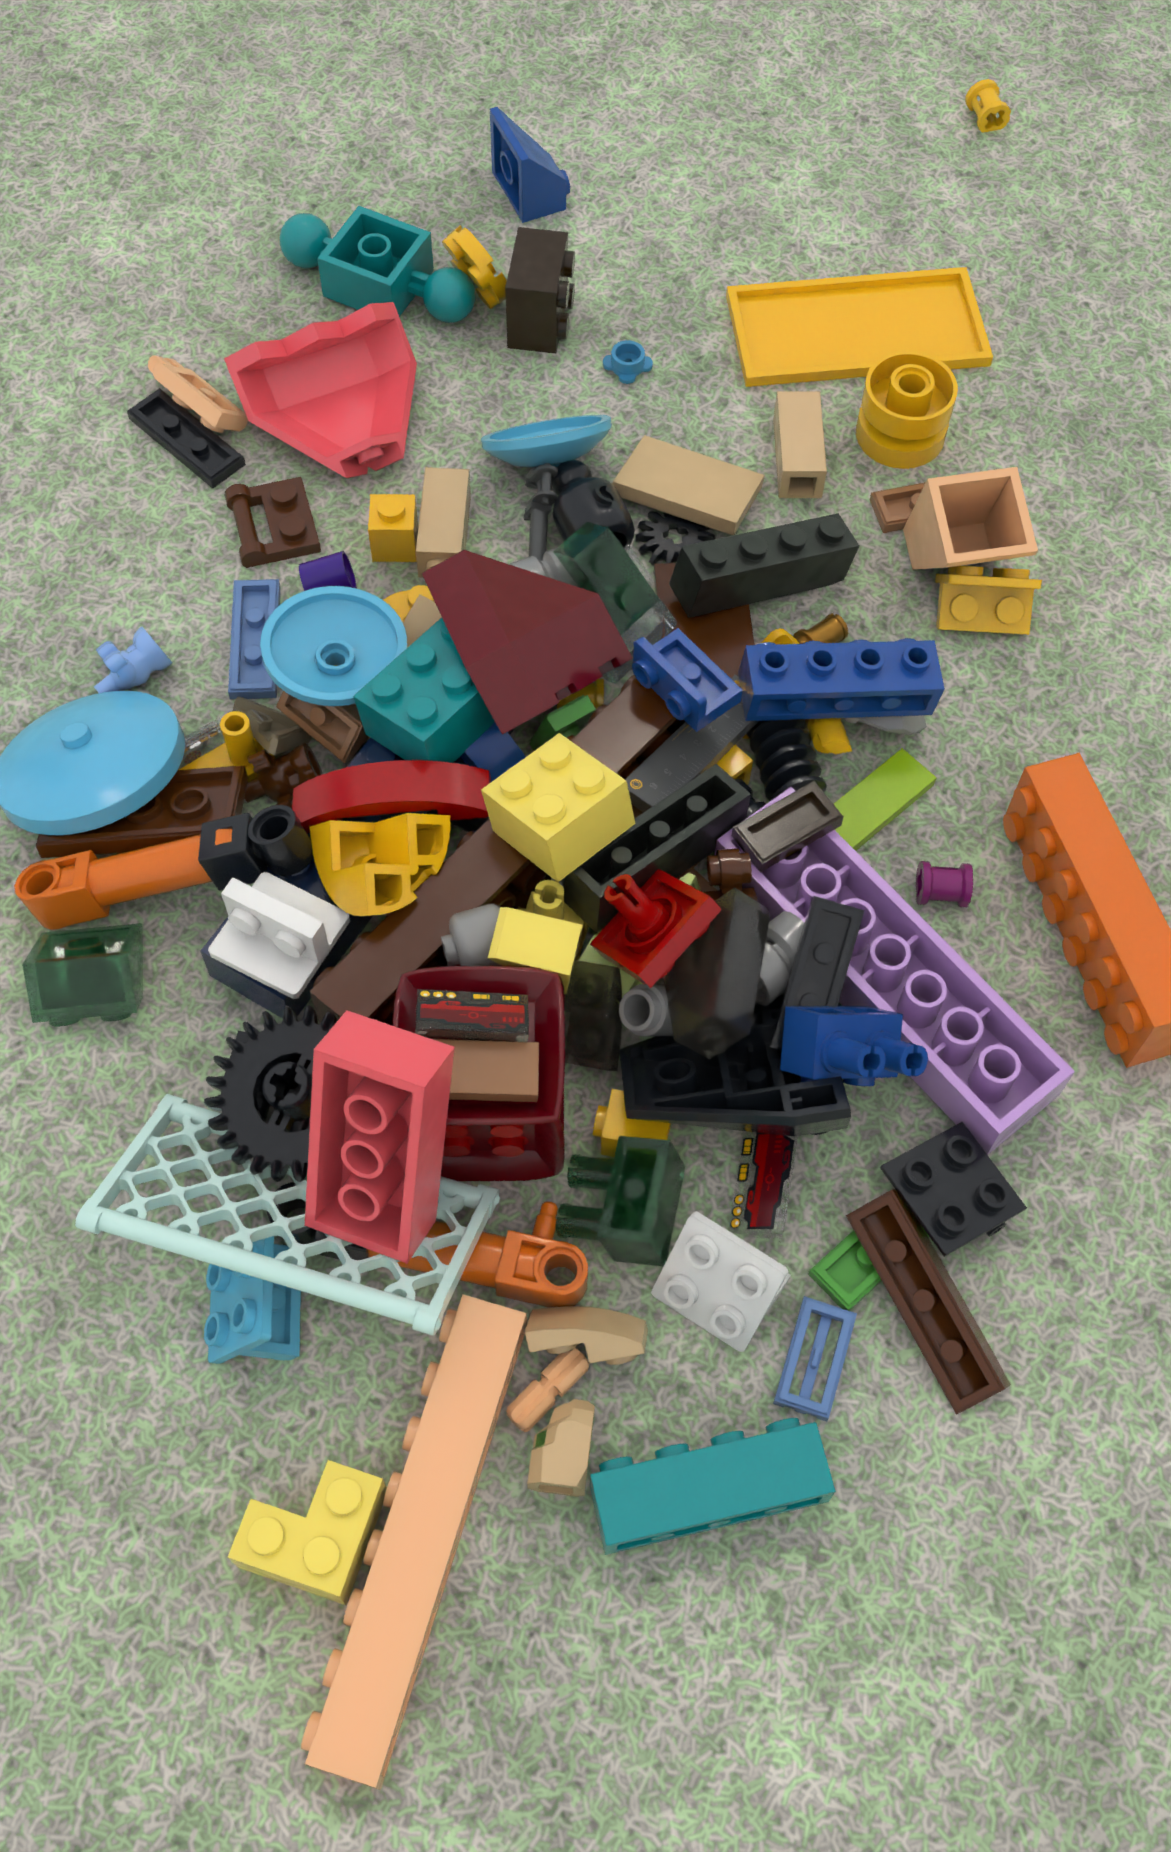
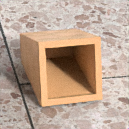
M1017 467L928 478L903 528L912 570L947 568L1033 556L1038 552Z

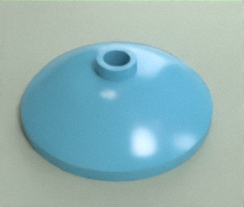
M582 415L510 427L483 436L481 438L482 448L491 456L513 466L532 468L549 463L552 466L558 467L563 462L575 460L589 453L608 434L612 427L611 417L608 415Z
M325 586L303 591L280 604L268 617L263 627L260 648L262 661L268 675L283 691L311 704L345 706L356 704L353 696L407 649V635L398 614L379 597L356 588Z

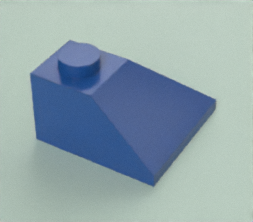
M498 107L490 108L492 173L522 223L566 210V195L570 193V183L565 170H559L551 155Z

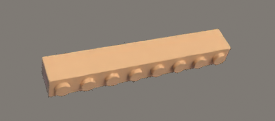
M462 1294L457 1311L449 1308L445 1315L439 1341L446 1343L440 1363L431 1361L427 1368L421 1388V1395L428 1396L422 1416L421 1418L412 1416L408 1424L402 1449L409 1451L403 1473L394 1471L386 1489L383 1506L391 1508L383 1531L374 1529L366 1548L364 1564L371 1566L364 1589L354 1588L347 1604L343 1624L351 1626L344 1649L342 1651L335 1648L329 1658L322 1685L329 1687L330 1690L322 1713L312 1712L303 1735L301 1749L309 1751L305 1764L312 1768L378 1790L382 1788L525 1336L524 1332L527 1326V1313Z

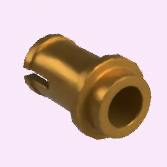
M831 613L810 629L798 630L794 633L793 637L800 644L809 641L838 643L846 639L849 633L844 619L838 614L834 615Z

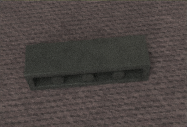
M839 513L682 546L669 585L688 618L822 588L843 581L860 545Z
M717 764L713 765L636 817L635 825L567 875L564 883V902L596 933L600 932L619 912L604 898V892L608 885L618 894L622 892L612 882L616 877L629 874L639 888L645 884L657 869L677 878L713 853L717 839L746 819L751 794Z

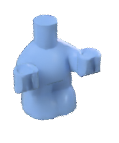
M140 627L133 636V644L126 650L120 652L111 641L104 642L96 649L104 664L109 668L110 674L96 684L94 688L98 693L128 690L134 686L146 683L152 672L166 669L172 664V661L147 631Z

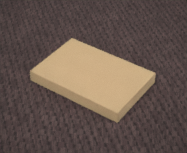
M644 435L612 484L623 499L730 535H735L760 492L765 475Z

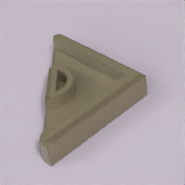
M243 697L235 698L233 711H240L247 715L253 737L268 753L277 755L294 749L303 743L308 744L312 739V736L282 712Z

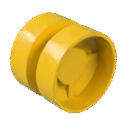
M900 351L885 355L870 367L866 376L862 404L856 425V438L861 449L871 459L888 467L909 469L923 466L939 455L945 442L958 392L956 378L949 367L931 355L915 351Z

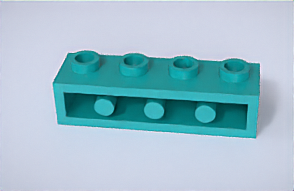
M788 1418L767 1425L765 1427L767 1433L745 1438L743 1431H732L711 1438L712 1446L690 1451L688 1444H675L655 1451L656 1459L634 1464L632 1457L626 1456L602 1462L599 1464L600 1472L590 1474L589 1486L605 1555L828 1503L836 1490L817 1423L800 1425L798 1418Z

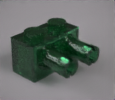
M619 1136L614 1159L573 1154L570 1164L577 1166V1168L568 1167L567 1179L569 1187L573 1189L607 1190L603 1208L575 1206L568 1203L561 1204L558 1213L566 1217H557L556 1219L557 1236L563 1239L576 1238L600 1241L611 1258L616 1262L664 1267L668 1258L686 1167L671 1140Z

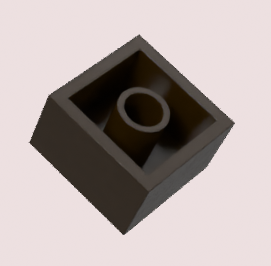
M518 227L505 287L507 348L557 353L559 339H567L569 313H564L565 309H573L575 284L568 281V277L573 278L575 267V251H568V232Z

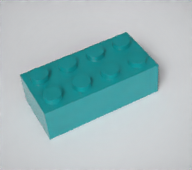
M442 617L353 696L365 734L404 760L453 763L495 722L467 672Z

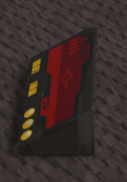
M417 989L415 1034L430 1039L528 1042V995Z

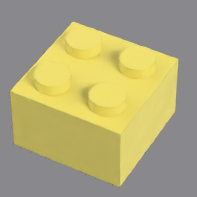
M560 733L481 789L493 831L556 882L561 881L636 824L627 781Z

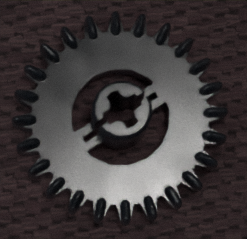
M309 1005L306 1006L301 1021H298L291 1007L285 1006L281 1024H278L269 1012L264 1011L262 1013L264 1030L261 1032L248 1022H243V1028L248 1041L244 1044L231 1037H227L226 1042L234 1052V1057H213L214 1062L225 1071V1075L206 1077V1082L212 1088L221 1091V1094L205 1098L204 1104L212 1110L222 1112L220 1115L209 1119L208 1125L216 1131L228 1130L218 1138L217 1145L222 1149H231L238 1146L231 1156L232 1161L237 1165H242L246 1160L253 1158L250 1165V1172L253 1175L262 1173L268 1165H271V1177L275 1182L283 1180L289 1168H291L296 1181L301 1182L306 1177L310 1127L300 1131H289L294 1121L305 1120L310 1117L314 1048L337 1022L335 1014L327 1011L321 1023L318 1024L316 1011ZM300 1057L297 1064L289 1061L280 1063L286 1059ZM263 1078V1095L274 1108L268 1124L265 1123L259 1112L257 1101L258 1090ZM298 1085L301 1087L297 1095L293 1093H288L286 1096L283 1095L287 1087L295 1089Z

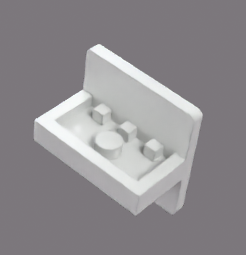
M268 872L261 873L252 887L232 877L221 893L229 920L209 946L208 951L212 958L292 999H297L349 924V913Z
M695 1211L687 1219L651 1294L739 1352H744L764 1316L784 1289L791 1275L784 1265Z

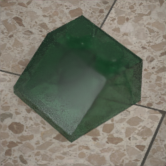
M142 923L41 933L22 964L32 1023L49 1021V1025L61 1027L80 1021V1018L100 1016L101 1020L111 1022L126 1019L132 1013H137L143 999Z

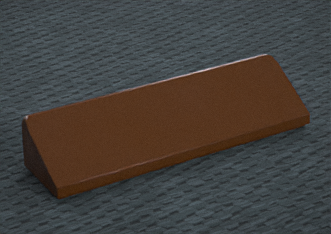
M892 1189L846 1215L956 1415L1010 1386L1011 1384L923 1227L898 1192Z

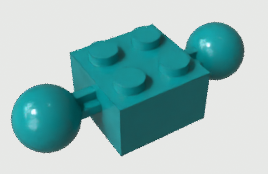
M358 206L333 238L325 222L309 213H299L290 217L280 231V247L289 262L300 268L319 266L323 297L357 310L372 303L394 302L400 317L417 295L423 298L428 312L437 320L445 323L463 320L474 307L476 300L475 287L466 273L453 267H444L434 271L431 232L362 206Z

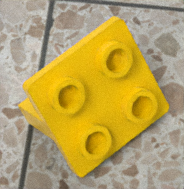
M954 566L948 567V574H936L935 583H940L936 620L937 629L1030 634L1034 589H1041L1042 580L1029 579V569L993 568L992 577L983 576L984 567Z

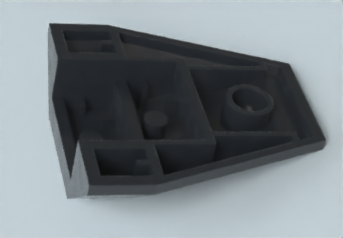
M784 994L767 1006L760 1005L754 1001L689 1024L685 1031L678 1035L655 1036L619 1049L627 1119L795 1137L808 1134L820 1135L833 1130L846 1129L851 1119V1110L841 1076L801 1082V1076L780 1070L782 1050L769 1047Z

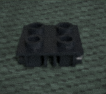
M963 1122L880 1167L944 1257L985 1233L989 1237L996 1234L1006 1226L1005 1222L1027 1209Z

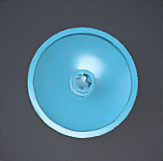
M110 691L70 701L47 712L29 724L5 748L0 756V806L13 824L36 834L70 835L109 825L144 806L170 782L184 756V732L171 707L163 700L147 693Z

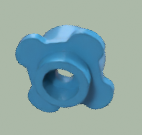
M624 340L613 346L611 355H606L603 358V367L617 374L620 382L630 384L642 372H649L653 367V361L650 357L645 356V350L641 344L631 340Z

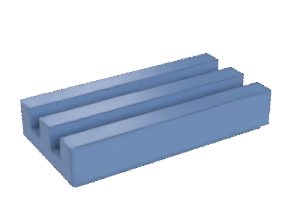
M804 1296L773 1404L781 1407L786 1406L795 1409L796 1412L807 1413L816 1416L817 1419L828 1421L857 1313ZM812 1312L821 1315L800 1393L797 1396L789 1393ZM832 1319L842 1322L821 1402L818 1403L810 1400L830 1324Z

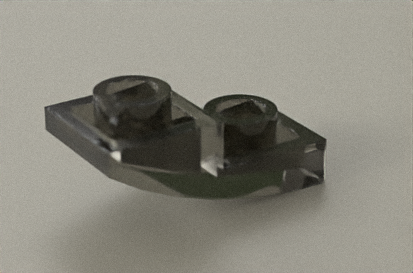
M578 960L574 961L564 1002V1011L571 1012L565 1045V1063L606 1071H618L622 1035V1021L619 1015L622 986L619 967Z

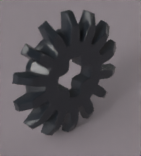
M654 511L649 512L647 516L651 521L639 522L638 528L645 531L635 536L636 542H646L638 550L641 555L648 552L653 553L649 560V563L652 565L656 564L660 559L665 560V563L677 562L682 546L715 539L714 534L706 532V530L711 529L709 527L663 512L665 517L663 518ZM676 529L679 534H686L682 537V543L674 544L672 539L664 538L669 535V530Z

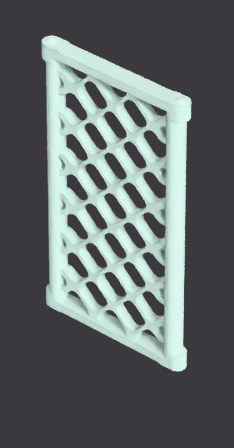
M166 1094L118 1162L78 1212L75 1226L78 1229L94 1234H99L101 1231L412 1324L413 1330L435 1336L437 1330L441 1327L443 1314L481 1233L496 1205L499 1203L500 1189L479 1184L476 1187L441 1176L436 1219L444 1220L452 1232L434 1238L425 1237L412 1258L416 1256L425 1257L433 1270L417 1276H407L397 1263L400 1261L382 1254L362 1260H353L344 1248L353 1243L324 1233L327 1237L325 1239L309 1244L298 1243L291 1231L306 1227L304 1226L305 1214L287 1218L281 1215L276 1205L295 1199H302L306 1202L307 1181H296L291 1168H289L286 1174L291 1176L296 1186L276 1192L269 1191L263 1184L262 1179L271 1177V1165H268L262 1173L253 1175L250 1172V1159L242 1164L245 1171L223 1177L217 1176L211 1165L231 1160V1156L238 1146L231 1149H218L207 1152L201 1149L197 1141L208 1137L211 1133L222 1136L228 1131H216L208 1125L209 1119L221 1113L188 1104L187 1099ZM171 1121L182 1124L181 1132L160 1137ZM178 1145H188L194 1153L192 1157L170 1162L163 1158L160 1151ZM147 1154L154 1158L157 1166L136 1171ZM199 1169L204 1172L208 1179L206 1182L182 1187L176 1183L173 1175ZM161 1179L167 1183L170 1189L169 1192L151 1197H142L138 1194L135 1185ZM244 1184H251L259 1194L255 1198L232 1202L224 1190ZM121 1190L128 1192L132 1200L131 1202L119 1206L116 1210L108 1209ZM212 1194L218 1198L222 1205L219 1208L195 1213L191 1211L186 1201ZM168 1205L178 1206L184 1216L174 1220L169 1226L147 1220L148 1211ZM464 1206L475 1209L467 1227L461 1226L453 1215L461 1211ZM256 1210H266L274 1222L250 1229L243 1226L238 1216ZM221 1220L231 1222L236 1231L235 1234L225 1237L222 1242L199 1236V1227ZM272 1236L282 1237L289 1247L288 1250L280 1252L275 1258L253 1252V1242ZM458 1245L449 1265L443 1264L434 1252L448 1246ZM324 1252H334L343 1264L333 1269L328 1275L306 1268V1258ZM384 1267L391 1271L397 1281L388 1285L382 1291L360 1284V1274ZM435 1283L439 1284L430 1305L415 1301L414 1290Z

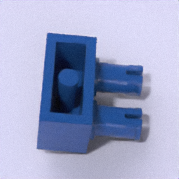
M870 1006L785 1007L780 1070L801 1076V1082L841 1076L845 1084L874 1086L875 1078L897 1077L898 1073L910 1077L921 1075L927 1067L928 1054L923 1046L901 1041L903 1014Z

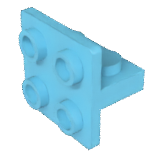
M274 1236L253 1242V1252L275 1258L280 1252L289 1249L286 1245L274 1244ZM209 1264L206 1284L207 1288L211 1291L210 1315L204 1327V1340L208 1345V1362L220 1364L238 1355L283 1361L299 1357L301 1291Z

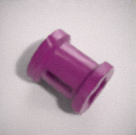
M929 861L919 862L916 873V902L918 905H926L931 900L957 902L959 907H968L973 893V868L971 864L962 863L959 868L931 866Z

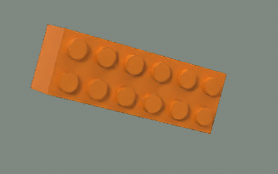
M1080 752L1025 767L1014 790L1006 814L1003 817L1004 830L1011 842L1017 841L1024 855L1022 864L1027 879L1032 883L1037 882L1042 892V907L1045 917L1051 924L1057 923L1064 938L1062 947L1067 962L1073 967H1078L1085 981L1083 992L1087 1004L1092 1010L1098 1009L1106 1025L1104 1035L1110 1051L1115 1055L1120 1054L1126 1068L1171 1055L1170 927Z

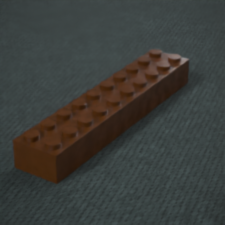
M632 675L624 683L620 694L608 705L603 704L599 706L592 714L588 725L576 736L570 735L567 739L620 777L626 779L685 721L676 719L668 710L665 701L652 688L642 686L635 675ZM490 819L477 831L472 830L460 840L456 851L442 864L439 872L436 875L431 874L413 891L418 897L416 900L399 910L387 913L386 918L372 932H364L355 940L350 953L335 967L330 966L317 977L313 988L310 990V995L319 1024L327 1011L333 1012L338 1021L348 1010L393 1026L394 1003L400 976L418 969L447 967L441 936L450 934L449 921L454 914L487 904L518 909V907L526 909L531 891L535 892V887L540 881L551 880V877L493 831Z

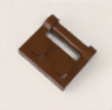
M301 477L248 487L244 484H234L225 490L226 504L233 511L241 541L239 556L244 567L249 568L321 552L320 542ZM263 504L272 543L263 544L259 542L250 509L252 506Z

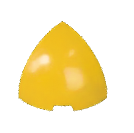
M405 813L375 823L329 820L310 826L314 861L326 892L340 909L354 916H375L391 913L412 903L418 898L413 891L431 874L436 875L443 864L449 844L451 815Z

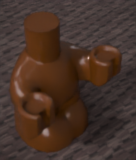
M303 743L294 748L290 753L278 758L269 755L265 749L249 755L248 762L253 764V772L257 773V778L247 783L245 800L249 803L266 795L277 803L276 805H285L292 809L293 788L323 774L309 745Z

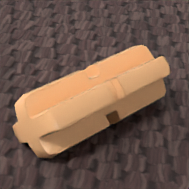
M577 1348L559 1354L541 1372L540 1377L542 1379L539 1382L534 1379L507 1407L506 1414L516 1427L524 1432L530 1431L556 1404L555 1397L557 1395L563 1397L588 1371L589 1361L584 1354Z

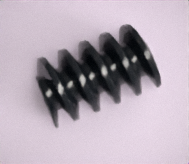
M805 719L759 721L747 733V736L750 738V748L755 754V764L760 770L759 777L764 784V793L769 801L790 787L797 791L812 781H815L823 792L826 791V781L819 777L822 770L821 766L817 761H814L816 751L810 746L811 736L807 730H804L806 726Z

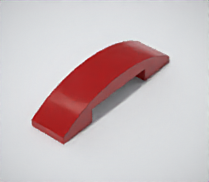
M398 760L361 764L322 774L293 788L292 810L307 833H310V826L329 820L342 821V818L427 810H437L438 815H451L450 821L489 817L481 789L491 783V775L489 770L442 761Z

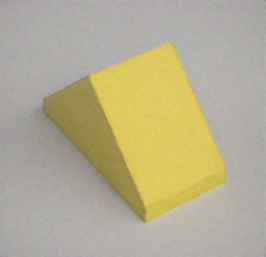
M500 907L488 959L502 966L529 967L557 973L562 978L564 994H567L582 924L514 908Z

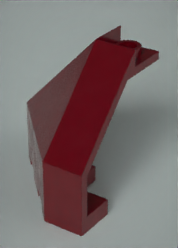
M462 550L422 573L462 662L502 735L603 677V674L632 659L627 646L598 593L467 550Z

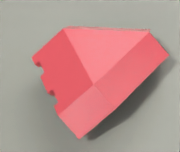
M394 302L368 304L338 321L313 322L281 340L254 342L224 358L248 421L341 476L350 478L367 474L368 467L377 471L404 458L417 363Z

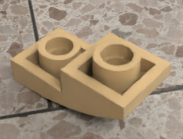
M564 1306L531 1310L524 1333L530 1353L546 1350L550 1354H561L573 1350L578 1344L584 1343L589 1364L606 1361L610 1365H619L632 1361L637 1355L645 1353L648 1328L645 1320L629 1314L594 1307Z

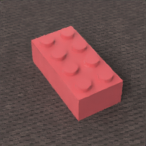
M348 1010L318 1043L313 1053L304 1226L408 1264L436 1221L454 1046Z

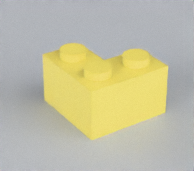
M328 1460L306 1517L250 1499L228 1558L238 1568L347 1605L364 1559L368 1542L383 1506L387 1489L383 1478Z

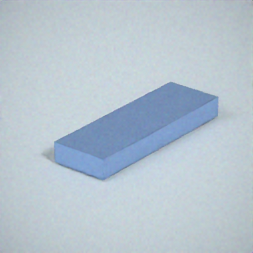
M279 579L234 580L228 684L230 699L237 697L246 699L277 698V685L268 675L262 661L260 640L268 617L280 605L281 586Z

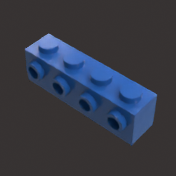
M905 638L888 642L854 640L849 643L809 641L803 644L777 645L772 642H763L757 645H746L738 670L740 688L743 690L742 702L745 721L932 715L945 690L935 640L916 641L915 639Z

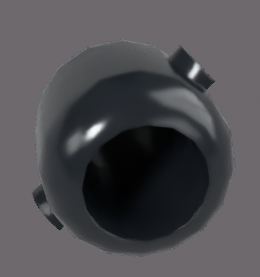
M569 460L561 463L556 467L558 474L551 482L554 492L558 495L554 502L552 515L565 545L570 544L573 546L583 565L600 566L615 561L632 544L635 532L631 515L620 494L609 481L599 477H592L590 468L582 461Z

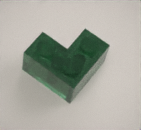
M586 522L553 551L578 587L599 594L620 635L660 600L609 527Z

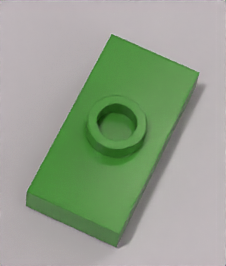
M582 695L547 714L530 740L531 748L535 751L558 733L566 738L570 735L576 736L596 710L588 695Z

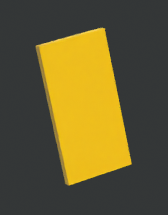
M967 267L727 286L726 299L746 387L866 377L870 367L877 360L885 355L900 351H915L931 355L946 364L950 370L988 367L992 364L993 354Z

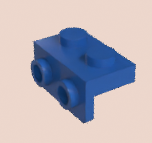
M679 628L653 645L644 637L634 642L632 670L636 679L645 688H652L665 701L670 713L676 719L684 720L696 732L741 702L743 690Z

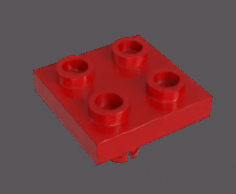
M657 869L641 888H639L629 874H623L612 881L622 892L618 894L609 885L604 892V898L619 912L593 939L590 945L603 958L649 988H652L660 978L666 976L671 971L675 961L691 943L707 931L710 922L722 909L709 895L660 869Z

